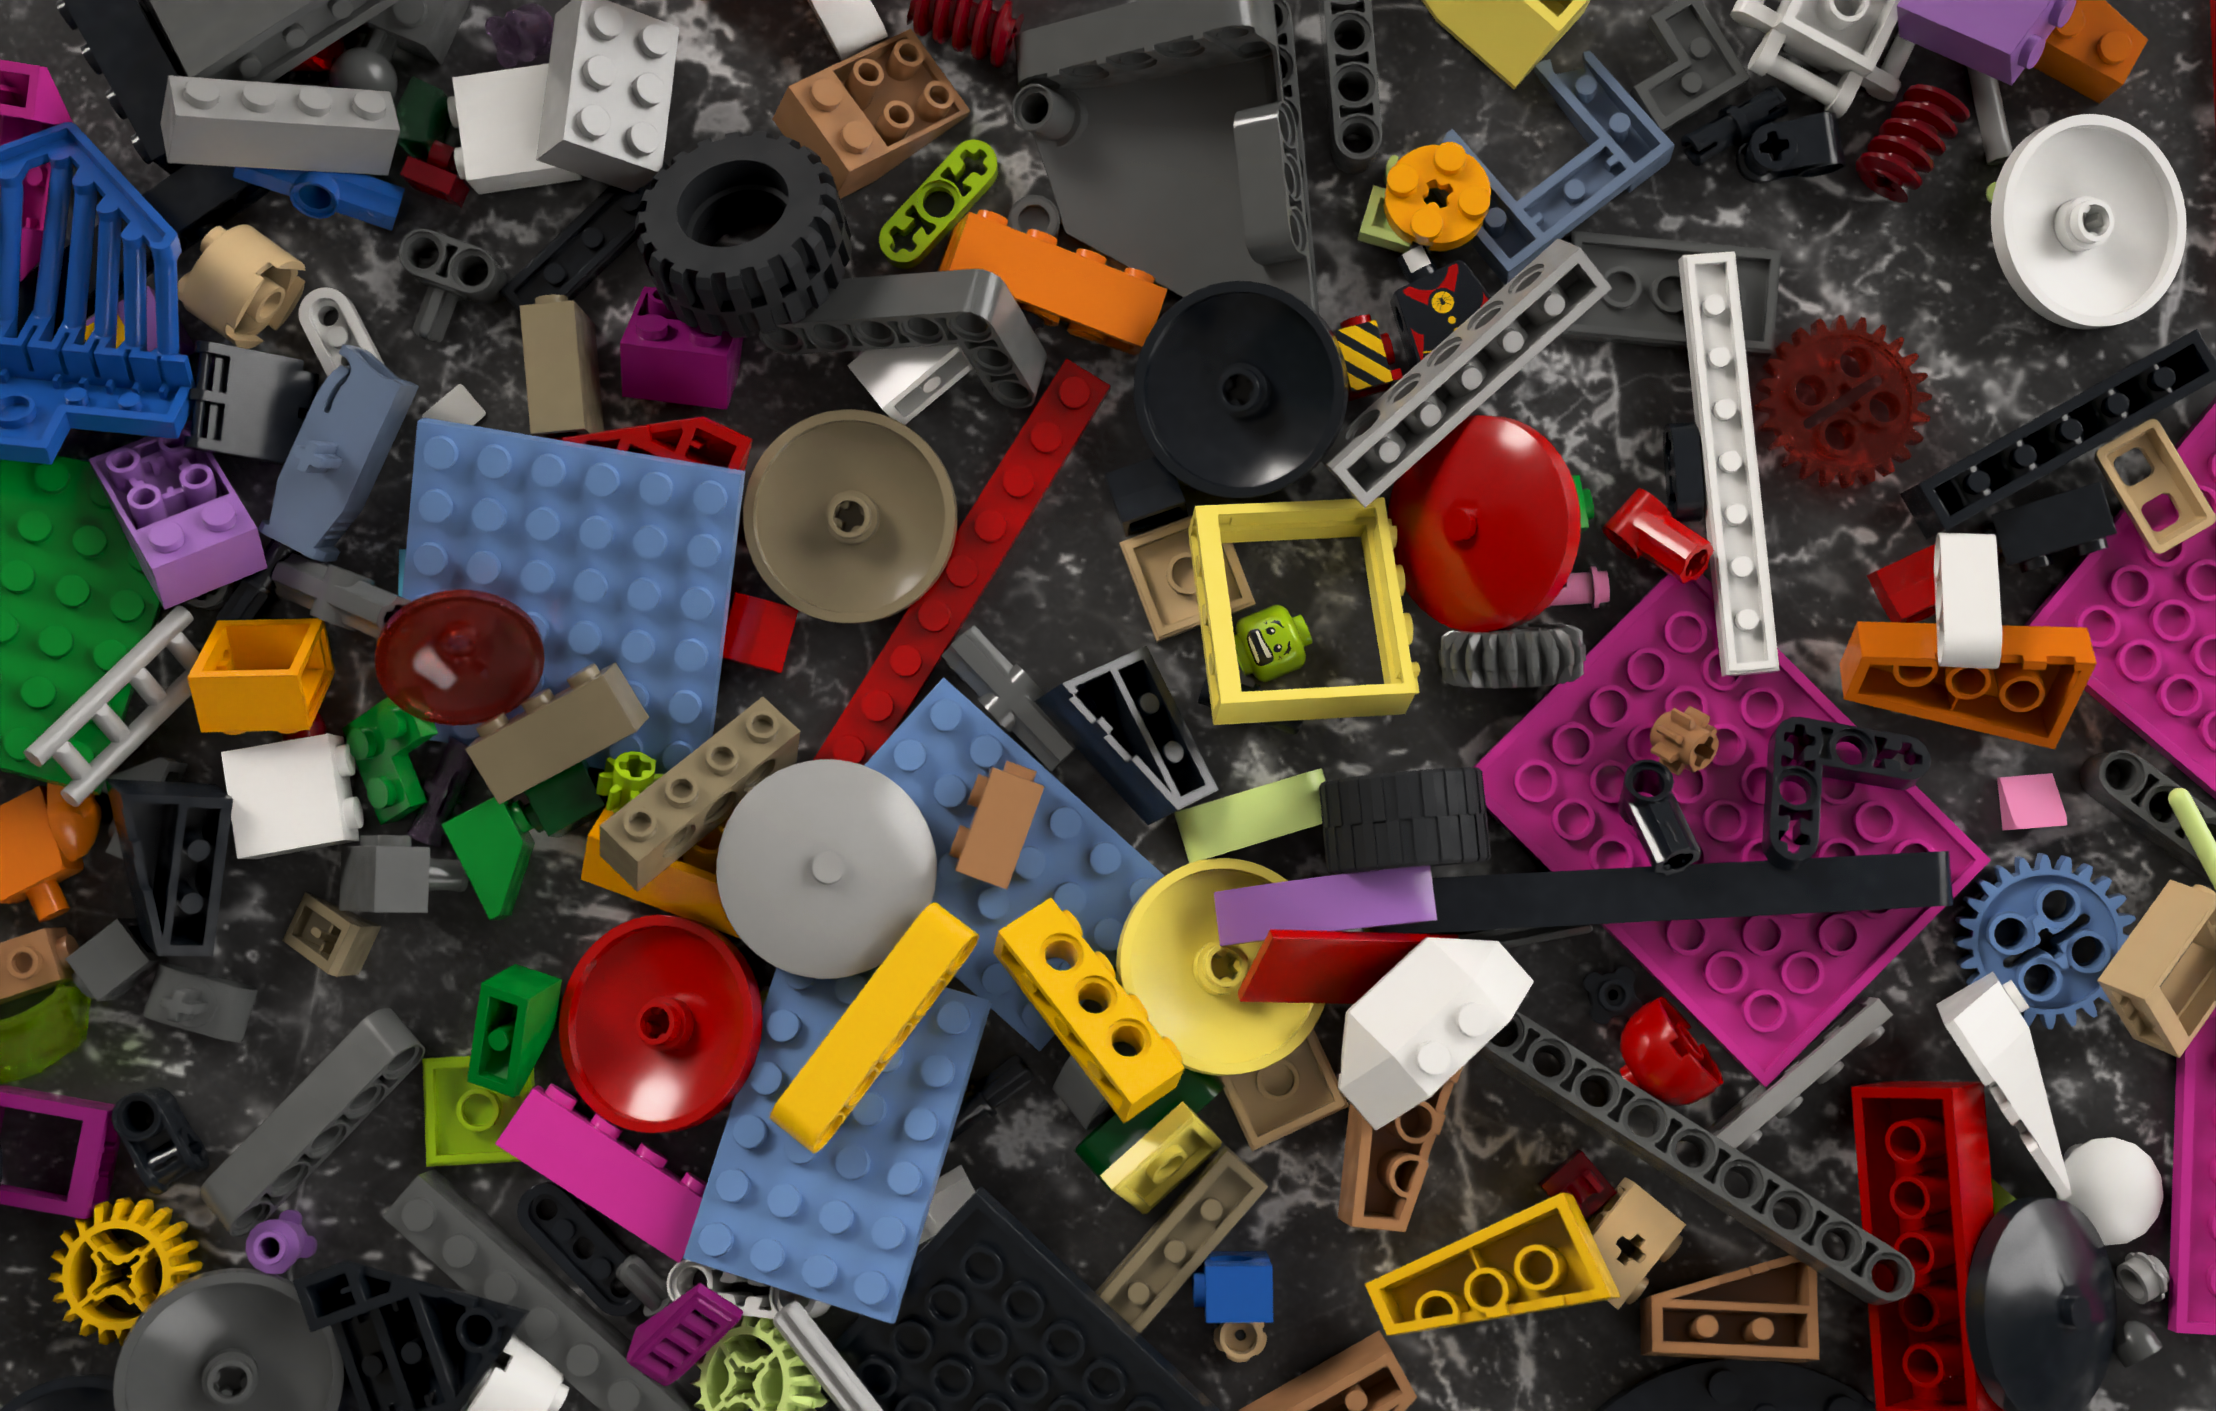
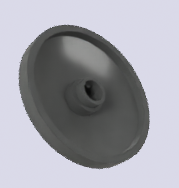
M229 1268L214 1270L196 1275L176 1284L155 1299L138 1317L126 1336L118 1356L113 1386L115 1411H337L343 1392L344 1363L331 1325L310 1332L293 1282L276 1274H266L255 1269Z

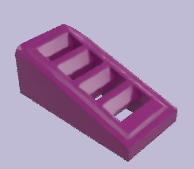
M699 1283L635 1329L627 1354V1362L661 1385L669 1386L685 1374L741 1320L743 1310L702 1283ZM693 1310H697L698 1312L705 1315L711 1320L708 1321L704 1319L703 1317L695 1313Z

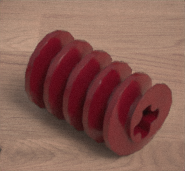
M911 0L906 23L909 25L913 21V30L919 36H925L933 28V39L938 44H944L952 36V47L957 52H963L971 44L972 57L977 60H982L991 51L992 66L1001 68L1007 62L1014 48V37L1020 32L1024 13L1017 19L1013 18V1L1006 0L998 11L993 10V0H980L979 3L973 0Z
M1924 84L1910 86L1903 94V102H1899L1891 111V119H1887L1879 128V136H1875L1869 142L1867 152L1857 159L1856 171L1860 179L1878 195L1898 203H1907L1908 196L1901 187L1912 190L1920 188L1922 179L1916 171L1921 173L1932 171L1934 162L1929 155L1941 156L1944 154L1946 145L1941 138L1952 140L1956 137L1958 129L1953 121L1957 123L1967 121L1970 117L1968 108L1958 98L1938 87Z

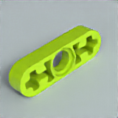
M967 140L959 144L884 224L880 231L879 244L885 259L891 265L903 269L918 265L995 183L998 176V162L996 154L990 145L980 140ZM981 156L984 157L983 165L986 173L982 176L976 172L971 173L962 182L964 190L969 193L966 196H962L958 187L945 178L951 174L955 182H957L966 171L963 161L965 158L969 157L975 161ZM936 191H944L954 199L952 211L941 218L929 215L924 209L926 198ZM916 212L920 221L933 231L927 235L921 226L912 237L915 249L909 252L902 248L895 253L893 251L895 243L892 236L897 232L902 236L908 235L916 226L915 220L909 216Z

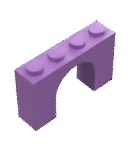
M1901 0L1897 5L1899 36L2012 86L2024 68L2031 69L2038 62L2045 47V40L2055 27L2062 28L2067 23L2074 11L2076 0Z

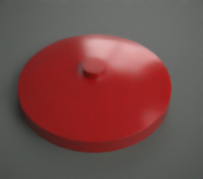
M1468 416L1395 481L1390 497L1388 519H1391L1392 526L1397 525V544L1393 549L1395 565L1401 564L1403 566L1405 589L1413 601L1426 614L1450 628L1468 632H1493L1509 630L1520 626L1542 613L1553 602L1567 582L1573 569L1581 531L1580 505L1575 483L1565 461L1556 448L1537 430L1515 419L1502 416Z
M672 915L643 916L622 923L600 937L587 950L568 981L560 1009L559 1041L562 1058L569 1078L576 1091L593 1111L607 1121L624 1129L645 1133H670L700 1125L722 1111L735 1098V1095L742 1089L753 1069L762 1037L763 1015L760 992L754 974L742 953L726 936L709 925Z

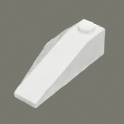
M1991 972L1937 1003L1936 1006L1945 1027L1984 1086L1989 1085V1090L2009 1123L2012 1126H2016L2030 1154L2060 1198L2064 1200L2071 1196L2072 1193L2030 1029L2021 1012L2030 1007L2012 980L2002 985L1994 972Z

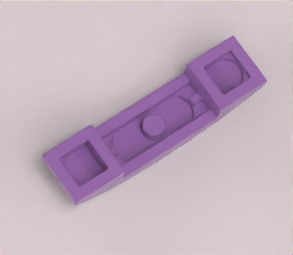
M1430 865L1331 875L1214 892L1220 946L1262 942L1265 940L1270 929L1346 931L1438 920Z

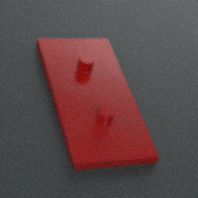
M1270 929L1237 994L1240 1002L1355 1004L1425 937L1459 939L1458 935Z

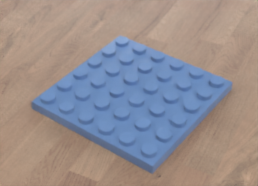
M430 418L418 420L402 597L411 601V610L416 618L410 633L398 639L394 692L404 686L419 684L438 731V734L429 740L469 746L479 737L476 728L490 718L504 712L509 720L524 712L521 703L540 691L550 688L553 695L570 687L566 679L581 669L595 663L600 671L615 662L649 718L637 732L586 758L585 760L590 767L605 769L608 757L616 760L622 753L636 751L657 760L655 774H665L710 739L714 731L745 471Z

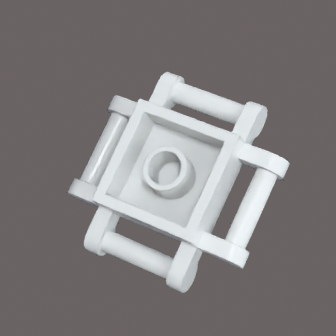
M1766 0L1736 1L1730 13L1731 18L1745 27L1757 28L1765 33L1761 44L1750 59L1748 70L1761 77L1767 73L1824 104V110L1836 113L1837 118H1841L1848 110L1860 85L1865 87L1868 94L1879 100L1890 102L1896 98L1902 85L1899 77L1915 43L1901 38L1898 30L1881 68L1876 67V64L1898 20L1897 5L1901 0H1781L1776 11L1764 5ZM1783 43L1785 44L1783 48L1785 52L1822 72H1828L1832 69L1841 74L1838 85L1835 86L1780 56L1778 53Z

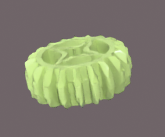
M742 1315L741 1320L706 1355L702 1356L695 1363L701 1369V1374L699 1378L690 1383L701 1391V1398L694 1407L706 1411H748L750 1408L753 1411H816V1407H823L824 1404L829 1402L820 1392L821 1385L774 1326L773 1319ZM758 1338L765 1341L772 1348L773 1352L769 1354L767 1349L759 1347L756 1342Z

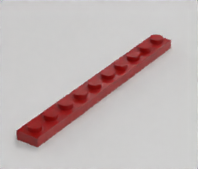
M1065 359L956 532L952 553L940 577L918 601L908 608L813 760L834 759L864 766L900 726L941 661V655L953 642L1111 390V385L1069 359Z

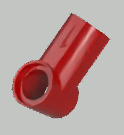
M1638 488L1602 527L1605 536L1623 553L1633 559L1643 556L1683 584L1690 580L1696 581L1708 568L1709 559L1714 552L1708 540L1674 519L1671 512L1660 500L1641 488Z

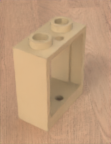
M2170 879L2097 981L2133 1039L2178 1058L2181 1057L2216 1008V892L2203 885L2196 884L2190 887Z

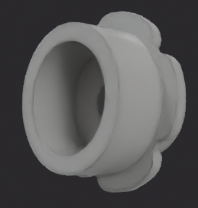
M2142 1252L2127 1254L2125 1262L2118 1265L2116 1269L2117 1279L2123 1291L2129 1298L2139 1304H2145L2150 1300L2154 1302L2162 1301L2165 1298V1292L2168 1290L2167 1284L2169 1283V1274L2163 1263L2155 1256L2146 1255Z

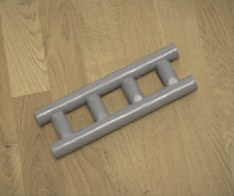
M176 606L24 751L27 759L38 767H41L53 757L73 779L60 792L63 799L70 805L78 807L192 695L187 677L200 653L182 632L194 619L192 614L183 606ZM166 647L185 671L164 690L145 666ZM130 683L148 704V707L127 726L107 703ZM91 719L111 743L94 760L88 763L70 743L69 739Z

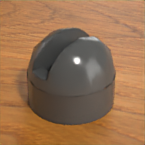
M2136 1320L2127 1321L2125 1325L2116 1327L2113 1349L2125 1368L2146 1359L2163 1347L2154 1331L2142 1322Z

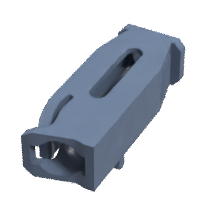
M343 344L339 351V354L347 359L350 366L340 365L327 377L318 390L278 477L270 520H262L258 528L262 534L320 562L337 560L340 551L334 545L362 512L419 388L418 385L410 381L398 378L369 351L352 345Z

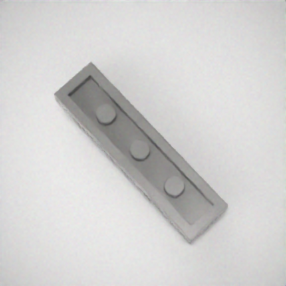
M1863 996L1825 1028L1767 1087L1758 1085L1706 1130L1741 1153L1746 1151L1761 1138L1763 1133L1759 1128L1774 1116L1778 1119L1787 1116L1803 1102V1097L1800 1094L1815 1081L1818 1084H1823L1840 1072L1844 1067L1841 1059L1856 1046L1862 1050L1878 1040L1885 1032L1882 1024L1893 1014L1879 998Z

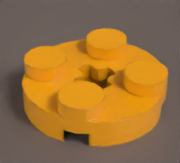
M1455 142L1427 145L1414 149L1397 161L1396 165L1388 173L1384 199L1386 219L1396 235L1411 245L1414 241L1420 245L1429 246L1431 251L1440 252L1458 248L1472 240L1483 225L1490 206V182L1479 162L1468 155L1465 149ZM1438 188L1449 193L1446 198L1447 206L1440 208L1436 202L1426 204L1423 199L1428 196L1429 189Z

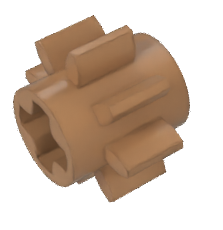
M1690 705L1684 713L1674 708L1672 711L1662 714L1654 723L1650 733V742L1653 746L1651 753L1660 757L1659 762L1677 776L1682 773L1684 768L1692 773L1704 769L1714 759L1719 745L1718 738L1715 735L1717 729L1708 724L1711 716Z

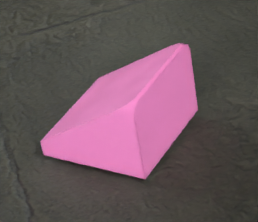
M2053 773L1997 778L2002 830L2067 825L2066 812Z

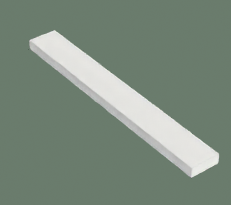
M1735 251L1682 255L1678 262L1694 416L1700 440L1707 540L1711 543L1714 550L1709 560L1721 675L1725 677L1775 673L1780 670Z

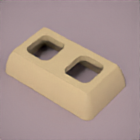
M2149 419L2096 451L2094 457L2096 464L2146 547L2151 552L2164 553L2215 523L2216 515L2158 420ZM2137 448L2141 450L2148 461L2151 473L2136 484L2128 486L2122 481L2116 471L2114 461L2117 457L2131 449ZM2160 494H2165L2170 498L2178 511L2179 518L2175 523L2156 532L2151 529L2141 509L2146 502Z

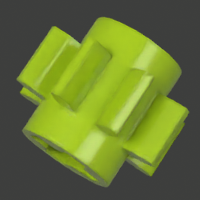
M636 751L622 753L616 760L608 757L604 772L599 773L596 794L608 796L606 809L616 813L662 777L664 774H655L657 760Z

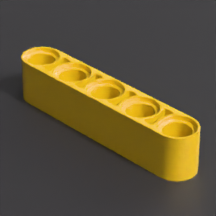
M937 902L928 905L915 919L781 1095L770 1113V1120L814 1154L821 1150L840 1128L970 956L978 943L979 934Z

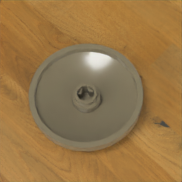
M856 409L828 411L806 418L788 428L769 445L760 457L749 479L743 506L744 535L749 554L760 576L777 596L802 613L825 621L847 624L873 622L895 615L910 607L940 577L950 558L956 538V496L951 479L941 459L922 437L907 426L890 417L871 411Z

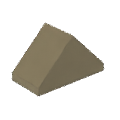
M305 892L282 941L329 975L336 977L359 975L381 929V925L350 911H340L339 906Z

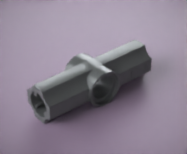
M292 553L289 558L277 562L271 577L277 588L276 595L311 609L310 615L352 631L359 630L363 634L384 642L387 641L395 644L400 637L409 634L416 618L412 613L410 600L374 586L375 580L332 564L326 566L325 563L318 562L304 555Z
M975 625L959 636L941 655L947 662V665L961 680L975 691L979 696L977 700L1009 734L1013 732L1050 772L1062 764L1077 749L1034 702L1045 695L1042 689L1016 663L1012 665Z

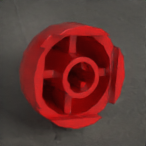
M1660 996L1652 1002L1649 1001L1627 1021L1621 1034L1620 1051L1626 1065L1621 1067L1619 1071L1621 1076L1630 1083L1670 1106L1691 1105L1706 1098L1724 1083L1721 1072L1704 1043L1698 1045L1687 1030L1691 1029L1692 1026L1665 997Z

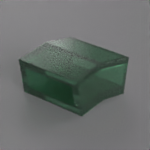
M412 76L397 107L396 116L400 128L397 142L411 157L428 158L429 151L435 140L445 144L446 134L452 124L448 112V96L443 90Z

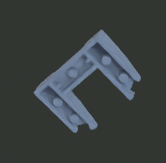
M1591 51L1583 52L1584 68L1555 74L1551 59L1540 61L1535 65L1534 73L1573 126L1589 144V147L1517 202L1453 128L1446 133L1442 143L1455 142L1461 145L1468 155L1479 162L1488 176L1491 187L1488 214L1477 235L1469 242L1504 285L1511 281L1556 239L1564 237L1625 189L1629 193L1671 160L1675 146L1673 142ZM1431 188L1443 207H1446V198L1449 193L1444 189Z

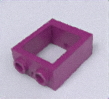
M0 1085V1133L6 1107L83 1121L68 1196L1 1184L0 1204L81 1219L94 1217L95 1205L109 1200L121 1141L112 1123V1111L115 1104Z

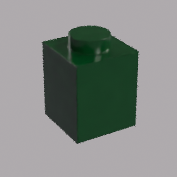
M585 759L524 791L529 800V803L523 806L524 811L538 833L545 831L548 837L560 838L601 815L607 805L608 796L596 794L599 776Z

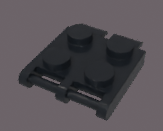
M195 341L194 352L200 354L196 388H191L189 393V400L194 401L191 435L185 436L183 448L284 466L305 420L298 418V410L309 411L317 394L319 374L303 371L304 360L209 341ZM205 404H207V407H206V416L204 417Z

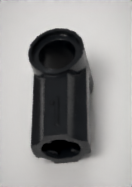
M1639 760L1631 764L1626 770L1618 804L1619 814L1626 823L1634 827L1655 873L1661 872L1667 876L1684 871L1690 864L1699 860L1701 849L1672 792L1674 785L1673 775L1665 765L1658 761ZM1637 792H1646L1654 797L1642 796Z

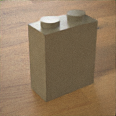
M543 295L535 298V304L519 306L530 434L553 439L604 431L595 323L574 300L568 301V297L565 295Z

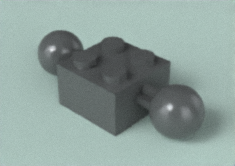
M399 0L354 29L366 34L361 47L348 49L336 57L328 74L329 87L391 92L392 100H394L397 93L398 80L395 69L390 61L396 48L442 66L471 0Z

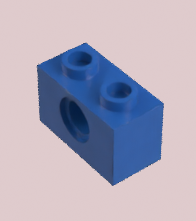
M1212 1251L1202 1262V1266H1199L1192 1274L1194 1308L1203 1307L1206 1323L1273 1322V1267L1266 1251Z

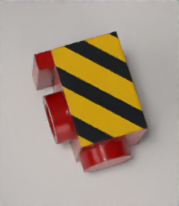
M1370 314L1355 316L1340 323L1341 329L1336 330L1334 335L1340 345L1346 364L1348 401L1389 390L1403 375L1401 368L1394 370L1389 368L1390 364L1395 363V355L1388 333L1380 334L1376 320L1372 321Z

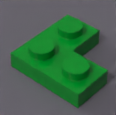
M416 684L399 688L342 728L347 744H349L350 753L355 758L356 765L366 787L367 797L375 810L380 825L397 822L427 803L408 753L438 734L420 686Z

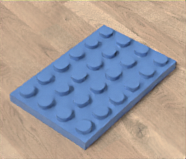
M943 677L864 766L876 770L900 786L914 801L927 822L934 842L937 860L936 884L931 903L937 902L979 934L978 943L955 974V977L978 997L990 1000L992 1002L991 1009L1040 1052L1055 1033L994 955L993 950L998 931L1047 899L1052 898L1062 911L1066 909L1075 916L1081 926L1082 937L1094 952L1100 951L1103 953L1113 968H1115L1119 938L1130 911L1145 891L1165 875ZM1006 761L1037 771L1033 782L1045 786L1008 889L955 871L958 859L949 856L959 825L969 828L975 814L976 807L967 803L977 775L981 774L988 777L991 767L1003 770ZM1061 958L1046 960L1056 970L1064 971L1071 968L1069 963ZM1085 1000L1079 1002L1080 1006L1083 1004Z
M776 967L762 1010L763 1026L759 1052L748 1079L742 1089L735 1095L683 1259L884 1322L895 1323L992 1002L978 996L945 988L833 1137L821 1150L813 1154L772 1122L769 1118L770 1113L781 1095L878 968L875 967L849 977L816 979L791 974Z

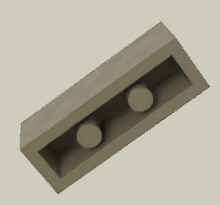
M616 662L600 671L596 664L593 663L567 678L566 680L570 687L553 695L550 688L544 689L521 703L524 712L509 720L505 713L502 712L476 728L479 737L465 750L499 805L637 732L649 716Z

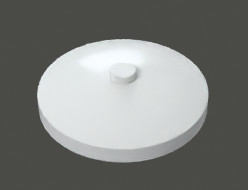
M2081 114L2070 116L2047 124L2031 133L2014 149L2005 162L1996 182L1991 206V231L1994 249L2002 271L2011 287L2031 309L2042 317L2061 326L2084 330L2099 329L2130 321L2145 313L2164 295L2181 264L2185 248L2187 222L2186 209L2179 182L2174 170L2161 150L2149 137L2134 126L2106 115Z

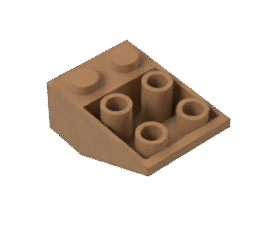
M910 28L788 86L772 120L785 137L800 142L801 147H808L820 156L822 163L828 166L841 199L885 175L968 117L971 111Z

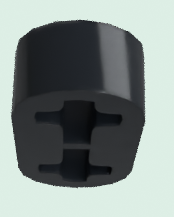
M1695 422L1666 424L1663 432V456L1668 510L1673 515V518L1680 523L1701 521L1704 513V489L1697 425Z

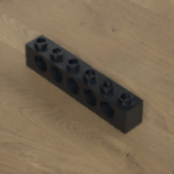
M2196 329L1909 488L1900 495L1927 540L1936 536L1937 533L1949 530L2215 381L2216 359L2200 332Z

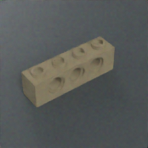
M761 697L600 825V856L638 892L728 819L743 797L754 786L773 773L794 765L797 762L800 730L768 700Z

